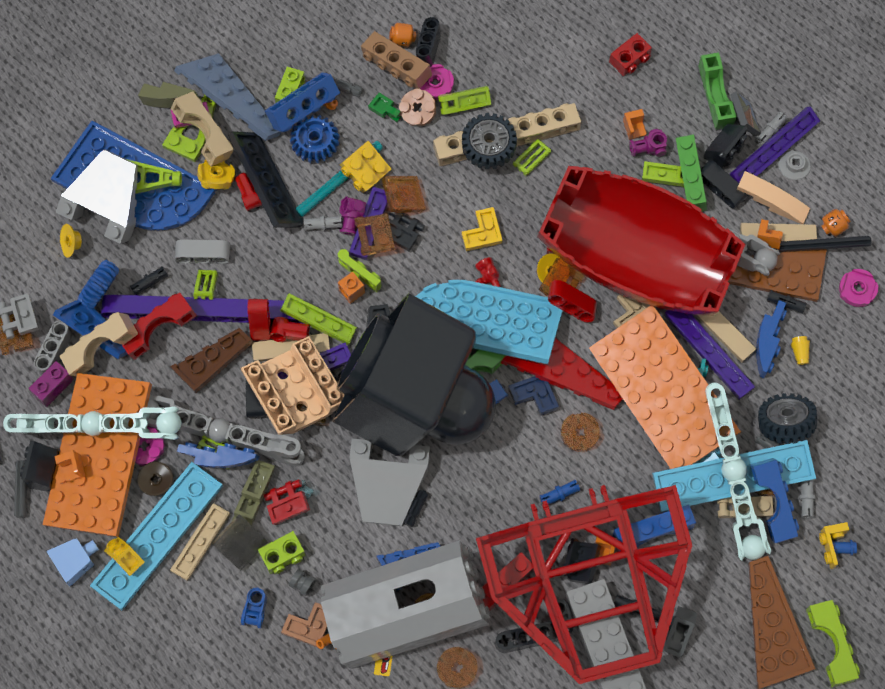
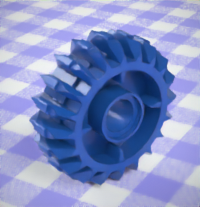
M311 115V119L306 118L304 122H297L298 126L294 125L293 131L290 133V144L292 145V150L296 151L297 157L301 156L303 161L308 158L309 163L315 159L318 164L319 159L322 158L325 162L326 156L331 158L332 152L336 153L337 147H339L338 140L340 136L337 127H334V123L332 121L329 122L327 117L322 120L320 115L317 119ZM314 137L319 138V139L316 140V141H312V140H311V139L314 138Z
M108 260L102 261L78 296V301L85 307L95 308L119 273V268Z

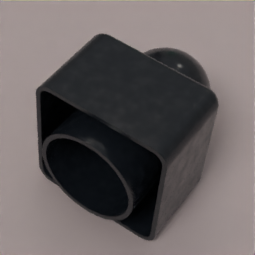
M408 293L387 317L377 313L359 339L337 384L336 390L343 393L344 397L332 422L395 456L404 455L426 435L440 442L452 445L466 444L478 439L487 431L493 421L496 400L493 389L486 378L476 370L465 365L476 342L475 330Z

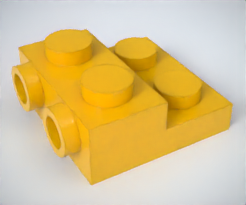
M369 141L365 142L339 164L342 167V173L346 177H350L353 181V186L363 193L391 170V167Z

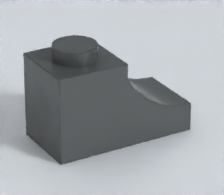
M680 606L677 607L663 651L682 658L696 622V612Z

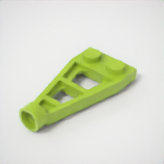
M204 94L201 101L207 102L209 113L213 118L216 103ZM188 126L173 127L162 144L163 148L196 162L206 143L203 132L199 129L197 139L192 140L182 135V132Z
M128 160L138 165L137 172L141 174V180L137 183L135 194L182 185L181 171H173ZM149 172L159 174V181L146 183V174Z

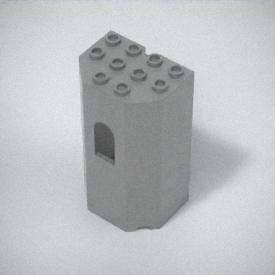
M459 540L322 585L321 592L322 594L325 593V596L321 597V605L331 643L334 649L336 648L338 652H341L339 655L341 664L349 668H356L490 625L488 619L491 618L488 606L485 607L483 599H485L484 590L477 584V580L480 577L477 568H474L472 565L474 556L471 548L468 549V546ZM423 580H430L435 584L436 591L432 598L399 609L395 589Z

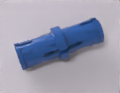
M574 479L563 486H556L554 490L540 495L539 498L541 502L547 500L548 505L558 500L563 501L565 497L579 492L580 487L578 484L576 485L577 481Z

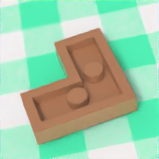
M315 602L308 621L288 614L281 634L317 647L316 641L323 637L327 630L322 605Z

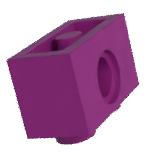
M55 361L28 389L47 408L74 379L64 367Z

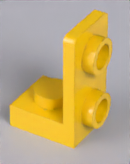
M847 522L824 526L821 533H819L820 543L825 546L826 550L824 559L826 564L830 565V569H834L838 565L831 537L833 540L845 537L844 535L849 531Z
M119 537L109 541L104 549L129 576L144 563L142 558Z

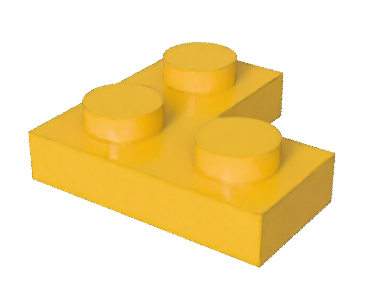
M494 207L475 211L479 228L462 231L465 250L470 251L502 244L503 240Z

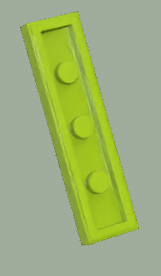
M288 293L280 309L281 312L304 324H309L310 327L342 343H346V345L350 344L357 327Z

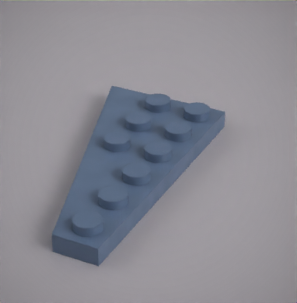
M219 53L176 66L174 72L187 77V81L191 85L196 84L202 89L203 94L224 110L229 109L234 113L233 116L239 120L241 118L248 124V128L265 141L278 137L281 134V131L274 130L263 107Z

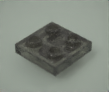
M239 514L211 544L241 571L255 557L258 549L265 546L268 541Z

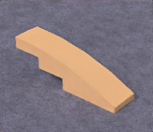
M745 171L737 187V190L753 196L754 201L768 206L769 211L804 224L810 208L775 185Z

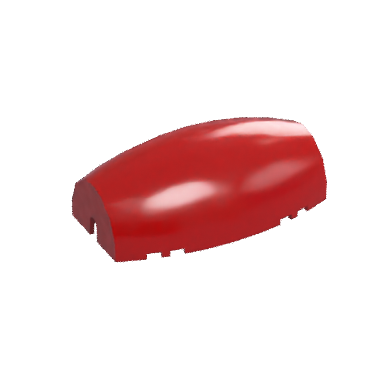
M568 166L537 235V238L554 254L575 270L620 295L666 310L715 316L718 313L730 284L728 280L735 272L745 247V243L728 228L725 229L718 224L717 219L714 217L710 218L702 212L701 208L664 188L624 174L620 176L611 174V171L604 170V172L595 171L593 168Z

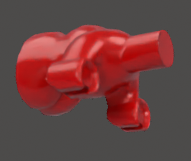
M492 257L480 260L475 265V268L480 271L483 277L478 278L475 282L501 287L498 281L499 271L495 267Z

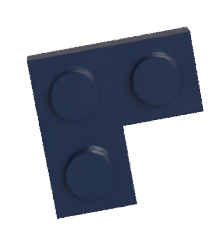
M534 376L508 385V390L515 405L533 399L540 416L559 409V405L547 381H542Z

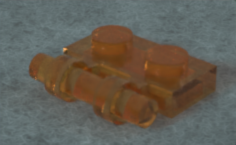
M11 314L9 316L10 322L16 321L14 314ZM0 318V349L2 355H8L9 347L12 345L15 352L34 348L32 332L20 335L18 329L13 331L15 337L7 339L6 333H3L2 318Z

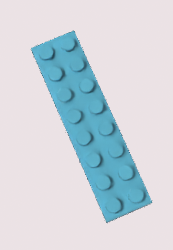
M807 440L739 454L747 466L746 481L744 482L748 486L749 493L770 489L755 484L750 464L774 458L777 462L781 463L783 473H781L782 481H786L787 485L816 479ZM724 458L652 473L655 489L676 485L682 507L731 497L730 485L723 477L721 470L723 465L722 459ZM737 484L733 488L735 494H742L745 490L742 484ZM666 500L659 502L661 512L669 510Z
M191 462L126 541L142 558L144 563L129 576L114 559H111L91 583L90 587L122 611L222 489L223 485Z

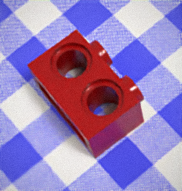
M636 33L610 54L609 63L624 77L628 73L632 74L640 63L644 64L650 59L652 47Z

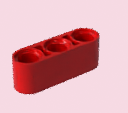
M562 280L551 282L548 295L549 303L580 321L588 323L595 320L597 301Z
M248 299L247 310L251 339L260 341L271 340L269 337L271 319L268 299Z

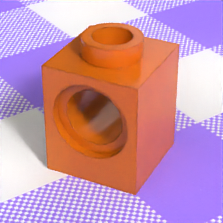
M353 271L338 282L339 291L350 304L365 294L364 284Z

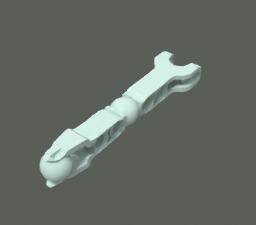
M711 383L706 387L705 393L719 449L724 457L721 467L722 475L730 485V494L736 515V522L733 523L732 528L738 548V557L741 561L744 557L750 560H757L765 552L770 554L771 548L767 540L764 523L761 518L755 515L749 489L744 482L746 481L747 466L741 459V456L738 455L739 448L725 389L719 383ZM714 388L720 390V395L716 398L711 396V391ZM728 426L730 434L728 436H721L719 434L720 427ZM727 445H732L735 448V452L731 456L724 454V448ZM742 484L745 489L742 494H735L733 491L735 485ZM743 503L749 505V511L745 514L738 511V507ZM757 523L760 536L749 535L741 541L739 527Z
M174 406L168 408H142L139 413L105 415L97 411H90L85 415L9 414L4 418L3 426L6 431L14 433L82 432L90 436H96L102 432L139 433V436L142 438L175 440L179 438L176 433L180 430L182 422L176 413L179 408ZM150 414H160L156 421L157 429L160 433H150L149 429H147L149 424L147 419ZM17 418V428H12L10 425L11 420ZM131 418L134 421L132 428L128 426V422ZM56 419L59 423L57 428L54 427V421ZM74 419L77 420V426L75 428H73L72 425ZM111 419H114L115 425L113 428H111L109 424Z

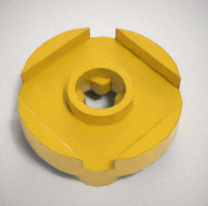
M205 159L204 163L198 165L197 178L203 188L229 189L235 176V169L231 164L229 166L223 161L211 167Z

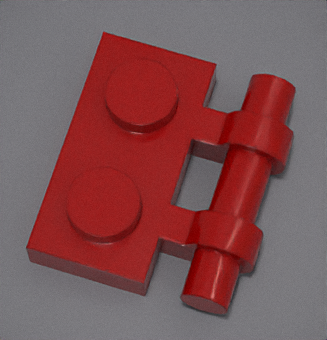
M300 479L290 480L284 486L272 488L270 492L264 494L266 501L273 500V503L267 506L273 525L280 524L310 510L305 493L303 491L296 493V489L302 486ZM288 493V497L280 499L281 495Z

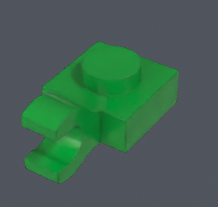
M378 93L368 105L369 110L382 118L386 114L395 122H398L401 118L399 115L401 112L393 107L394 101L381 93Z

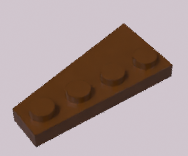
M238 328L218 339V342L215 344L207 345L199 353L193 356L191 354L181 363H175L170 367L197 393L245 351L253 341L243 330Z

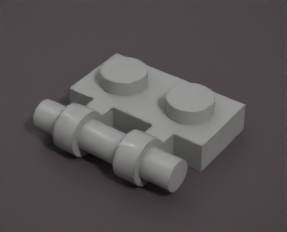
M29 293L10 298L11 306L6 307L5 302H0V318H2L3 322L2 329L3 333H6L7 339L15 337L13 331L18 329L20 335L39 330ZM14 314L16 321L10 322L9 316Z

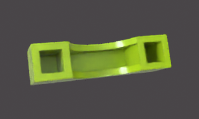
M833 600L810 605L806 611L812 629L821 630L828 634L835 645L834 659L825 668L831 687L855 682L859 679L860 670L857 663H854L852 659L853 649L850 643L847 644L845 638L847 635L844 624L840 623L838 606L834 605Z

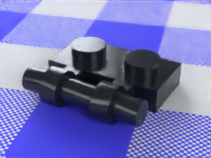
M392 208L389 215L394 217V219L391 220L386 217L379 227L377 235L410 252L419 237V234L414 232V230L417 229L422 232L425 225L416 218L412 219L406 216L405 212ZM402 221L408 224L409 226L406 228L405 226L399 223Z

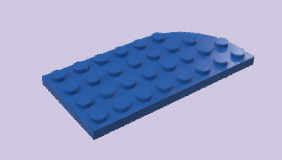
M94 121L89 123L51 177L52 182L68 189L104 149L127 160L173 171H181V186H169L135 194V200H137L134 216L136 217L135 226L157 231L173 229L191 221L203 211L217 191V189L203 188L197 176ZM137 172V183H139L141 174ZM150 172L146 174V183L159 181V174Z

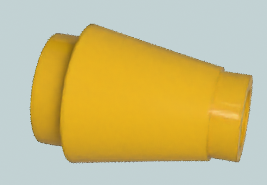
M807 336L792 338L791 347L797 365L809 364L810 341L807 339Z

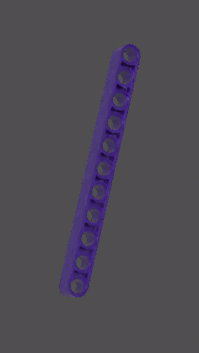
M104 295L101 316L109 318L113 313L120 312L127 314L130 319H139L150 314L156 306L164 304L168 301L169 297ZM184 297L197 314L190 321L249 323L248 299L213 298V300H209V298L194 299V297ZM268 300L271 324L275 317H284L290 322L304 324L280 311L284 300Z

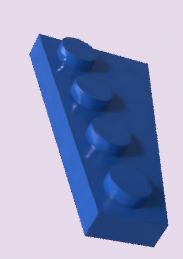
M78 300L55 310L53 316L83 336L91 333L97 325L106 321L94 308L85 307ZM107 340L99 346L116 359L128 355L122 344Z

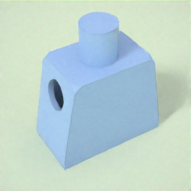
M76 538L48 550L47 553L70 587L94 566L89 556L99 549L93 540L82 546Z

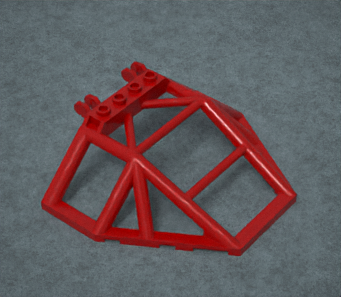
M602 485L600 486V492L604 502L597 503L595 491L591 488L588 491L592 505L551 516L547 500L542 501L546 517L541 519L538 517L537 507L535 504H531L533 521L476 538L492 600L578 684L650 666L661 661L665 640L684 578L688 557L692 549V542L676 485L609 500L606 487ZM666 500L677 541L637 549L627 509ZM617 520L623 542L595 527V525ZM584 529L620 550L619 552L551 570L573 531ZM561 535L548 559L544 562L539 540ZM525 536L536 577L502 588L491 547ZM678 554L672 576L649 561L650 559ZM627 558L637 602L564 621L549 579ZM643 571L668 588L657 628ZM532 591L524 614L508 600ZM543 599L562 651L534 625ZM639 610L649 652L582 669L568 628Z

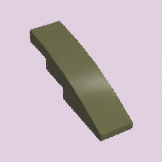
M260 460L255 462L241 492L242 496L234 511V517L226 532V536L245 543L275 469L274 465Z

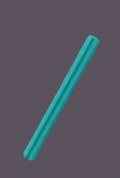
M375 141L372 144L378 153L383 149L379 141ZM339 171L302 202L296 210L301 216H304L349 177H346L342 171Z

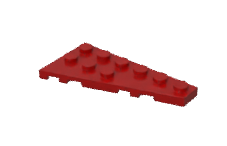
M556 338L548 364L507 355L501 361V364L514 366L520 372L526 371L542 381H547L549 384L561 389L567 388L574 391L573 394L591 398L593 402L612 410L623 401V398L611 381Z

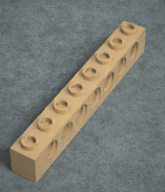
M566 103L557 108H546L542 112L528 113L519 118L512 117L508 119L510 125L513 124L514 131L516 130L517 146L535 142L537 139L543 140L578 131L581 127V120L575 103ZM556 118H561L563 121H557ZM538 123H545L546 125L540 126ZM526 127L528 130H521L520 128ZM458 131L449 136H439L433 140V148L439 167L467 160L462 148L463 131ZM486 140L487 143L493 142L492 140ZM455 145L458 148L451 149L450 146Z

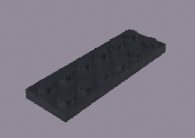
M232 131L228 137L273 227H301L304 221L296 210L297 207L262 138L255 132Z

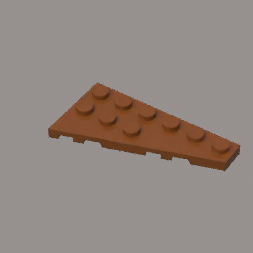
M827 249L780 253L777 256V265L769 271V275L737 266L728 283L766 292L772 290L783 295L788 294L791 297L817 302Z
M769 556L751 561L748 564L757 689H763L815 670Z

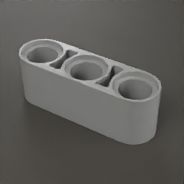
M176 241L175 261L178 263L226 264L229 262L230 243L228 241Z
M56 321L52 324L34 360V366L40 375L55 361L59 362L60 355L63 354L72 334L68 325L62 321ZM65 329L63 334H57L59 330ZM52 346H57L54 351H49ZM43 363H49L46 368H40Z

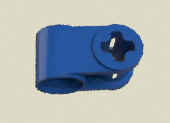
M253 588L248 592L241 616V625L249 624L257 626L259 629L262 628L267 603L266 594L262 589ZM255 594H262L260 602H252V597Z

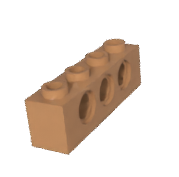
M375 31L361 45L362 55L367 61L374 62L381 70H387L394 78L403 80L409 87L420 89L432 76L428 63Z

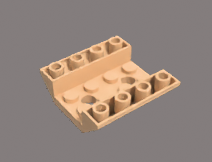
M309 336L293 343L290 351L262 364L257 360L241 368L243 375L278 435L294 434L328 417L338 409L344 397L343 393L336 390L337 382ZM285 372L288 378L280 379L277 374ZM298 404H304L307 407V410L301 412L296 408V406Z

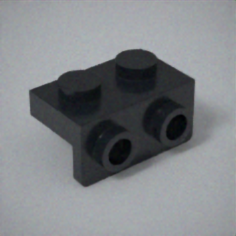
M572 538L567 548L568 554L563 566L599 557L601 546L595 543L580 542L576 538ZM596 566L563 576L571 582L591 584Z

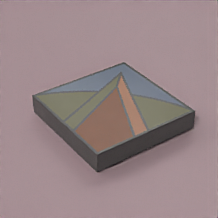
M737 91L732 93L731 98L740 125L748 127L747 131L754 136L761 134L750 101Z

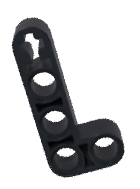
M557 599L559 606H562L564 609L562 613L564 621L570 620L571 615L567 602L563 599ZM552 621L535 624L539 630L545 629L549 632L548 638L552 642L559 641ZM573 627L568 628L570 636L572 634ZM522 628L501 632L495 640V647L501 653H509L540 645L530 636L528 642H521L519 635L527 634ZM514 635L516 645H514V641H512ZM502 638H505L506 641H510L508 642L507 647H504L503 644H499L501 643Z

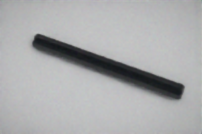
M870 236L781 241L780 249L776 250L779 252L869 247L872 240Z

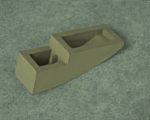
M163 82L160 88L144 83L138 94L144 105L160 108H171L175 98L190 92H194L199 97L195 90Z

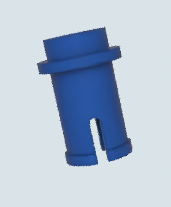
M849 540V542L832 541L835 554H850L852 556L857 553V543Z

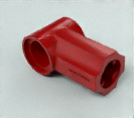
M247 173L239 174L235 181L241 192V198L244 206H246V210L249 211L262 206Z
M275 317L269 337L276 342H284L286 339L299 341L309 336L310 326L309 324L290 322L284 317Z

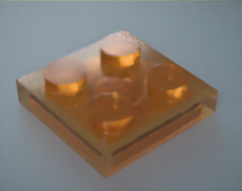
M384 176L382 178L390 213L424 212L426 207L417 176Z

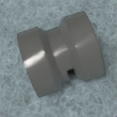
M298 569L292 576L289 586L293 589L297 588L301 594L307 596L313 588L316 579L312 576H305L304 571Z

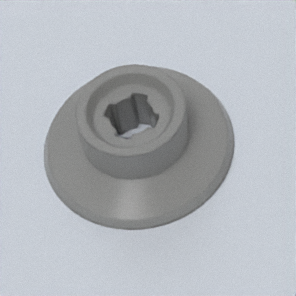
M789 151L780 157L778 167L781 174L786 178L800 180L809 174L811 164L803 153Z

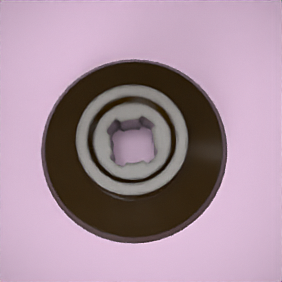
M161 462L146 464L139 471L137 478L139 488L145 494L151 496L165 493L173 481L170 468ZM155 477L160 479L157 483L152 482Z

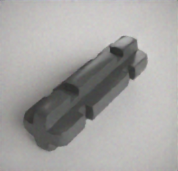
M333 77L339 91L349 94L353 93V95L358 97L361 95L362 86L356 84L354 86L353 83L341 79L338 81L337 78Z

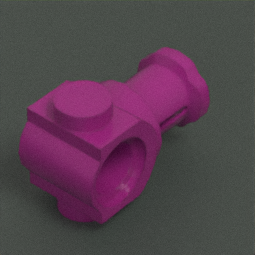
M653 129L642 140H629L631 155L634 157L636 154L647 152V154L656 155L657 157L664 156L667 153V136L662 132V129ZM655 141H659V142H661L662 144H656V143H654V142H655Z
M348 196L341 200L339 212L342 215L341 217L344 218L342 229H340L341 234L355 236L356 222L363 217L366 202Z

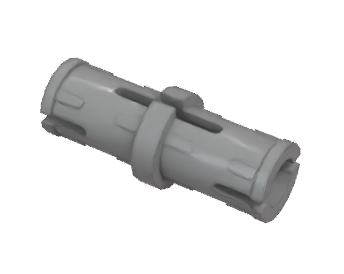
M778 112L774 119L765 125V129L756 138V141L760 143L764 138L761 145L767 142L787 121V116L784 115L781 118L783 113Z
M320 216V218L304 219L305 231L321 229L323 231L326 228H342V217Z
M814 479L801 482V495L799 496L802 504L801 518H806V516L809 519L814 518Z

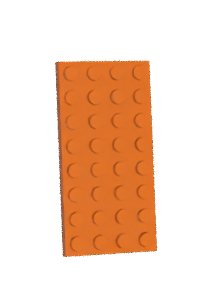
M650 305L589 347L670 469L695 464L719 448L705 393L708 383L654 306ZM711 391V396L716 398L715 393ZM732 419L735 436H737L741 431ZM726 425L721 426L719 434L721 436H728L730 428Z
M77 373L68 414L85 415L90 411H97L105 415L139 413L140 409L147 408L152 384L144 381ZM132 418L128 422V426L130 428H132L134 424ZM76 419L73 420V428L77 426ZM111 419L109 423L111 428L115 425L114 419ZM82 432L63 433L59 455L71 450L79 453L85 477L67 482L63 468L56 464L42 525L119 537L141 438L139 433L102 432L96 436H90Z

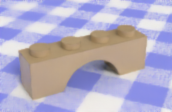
M194 92L175 98L171 110L180 123L192 124L203 132L206 143L201 153L212 167L228 160L234 150L232 144L226 139L221 128L214 122L200 98Z
M116 312L110 315L107 321L97 325L91 333L82 336L75 345L66 348L65 352L60 355V358L68 374L77 377V373L85 374L94 367L95 352L103 342L111 340L124 345L135 337L138 332L127 314Z

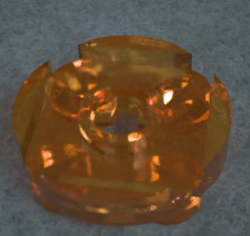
M574 413L564 420L561 427V438L564 444L571 450L586 452L593 448L599 440L600 429L598 422L590 414ZM576 429H584V436L576 435Z
M452 647L445 650L437 663L439 679L449 688L461 689L467 687L476 677L478 668L476 658L471 652L461 647ZM454 663L463 666L460 669V673L451 670L454 667Z

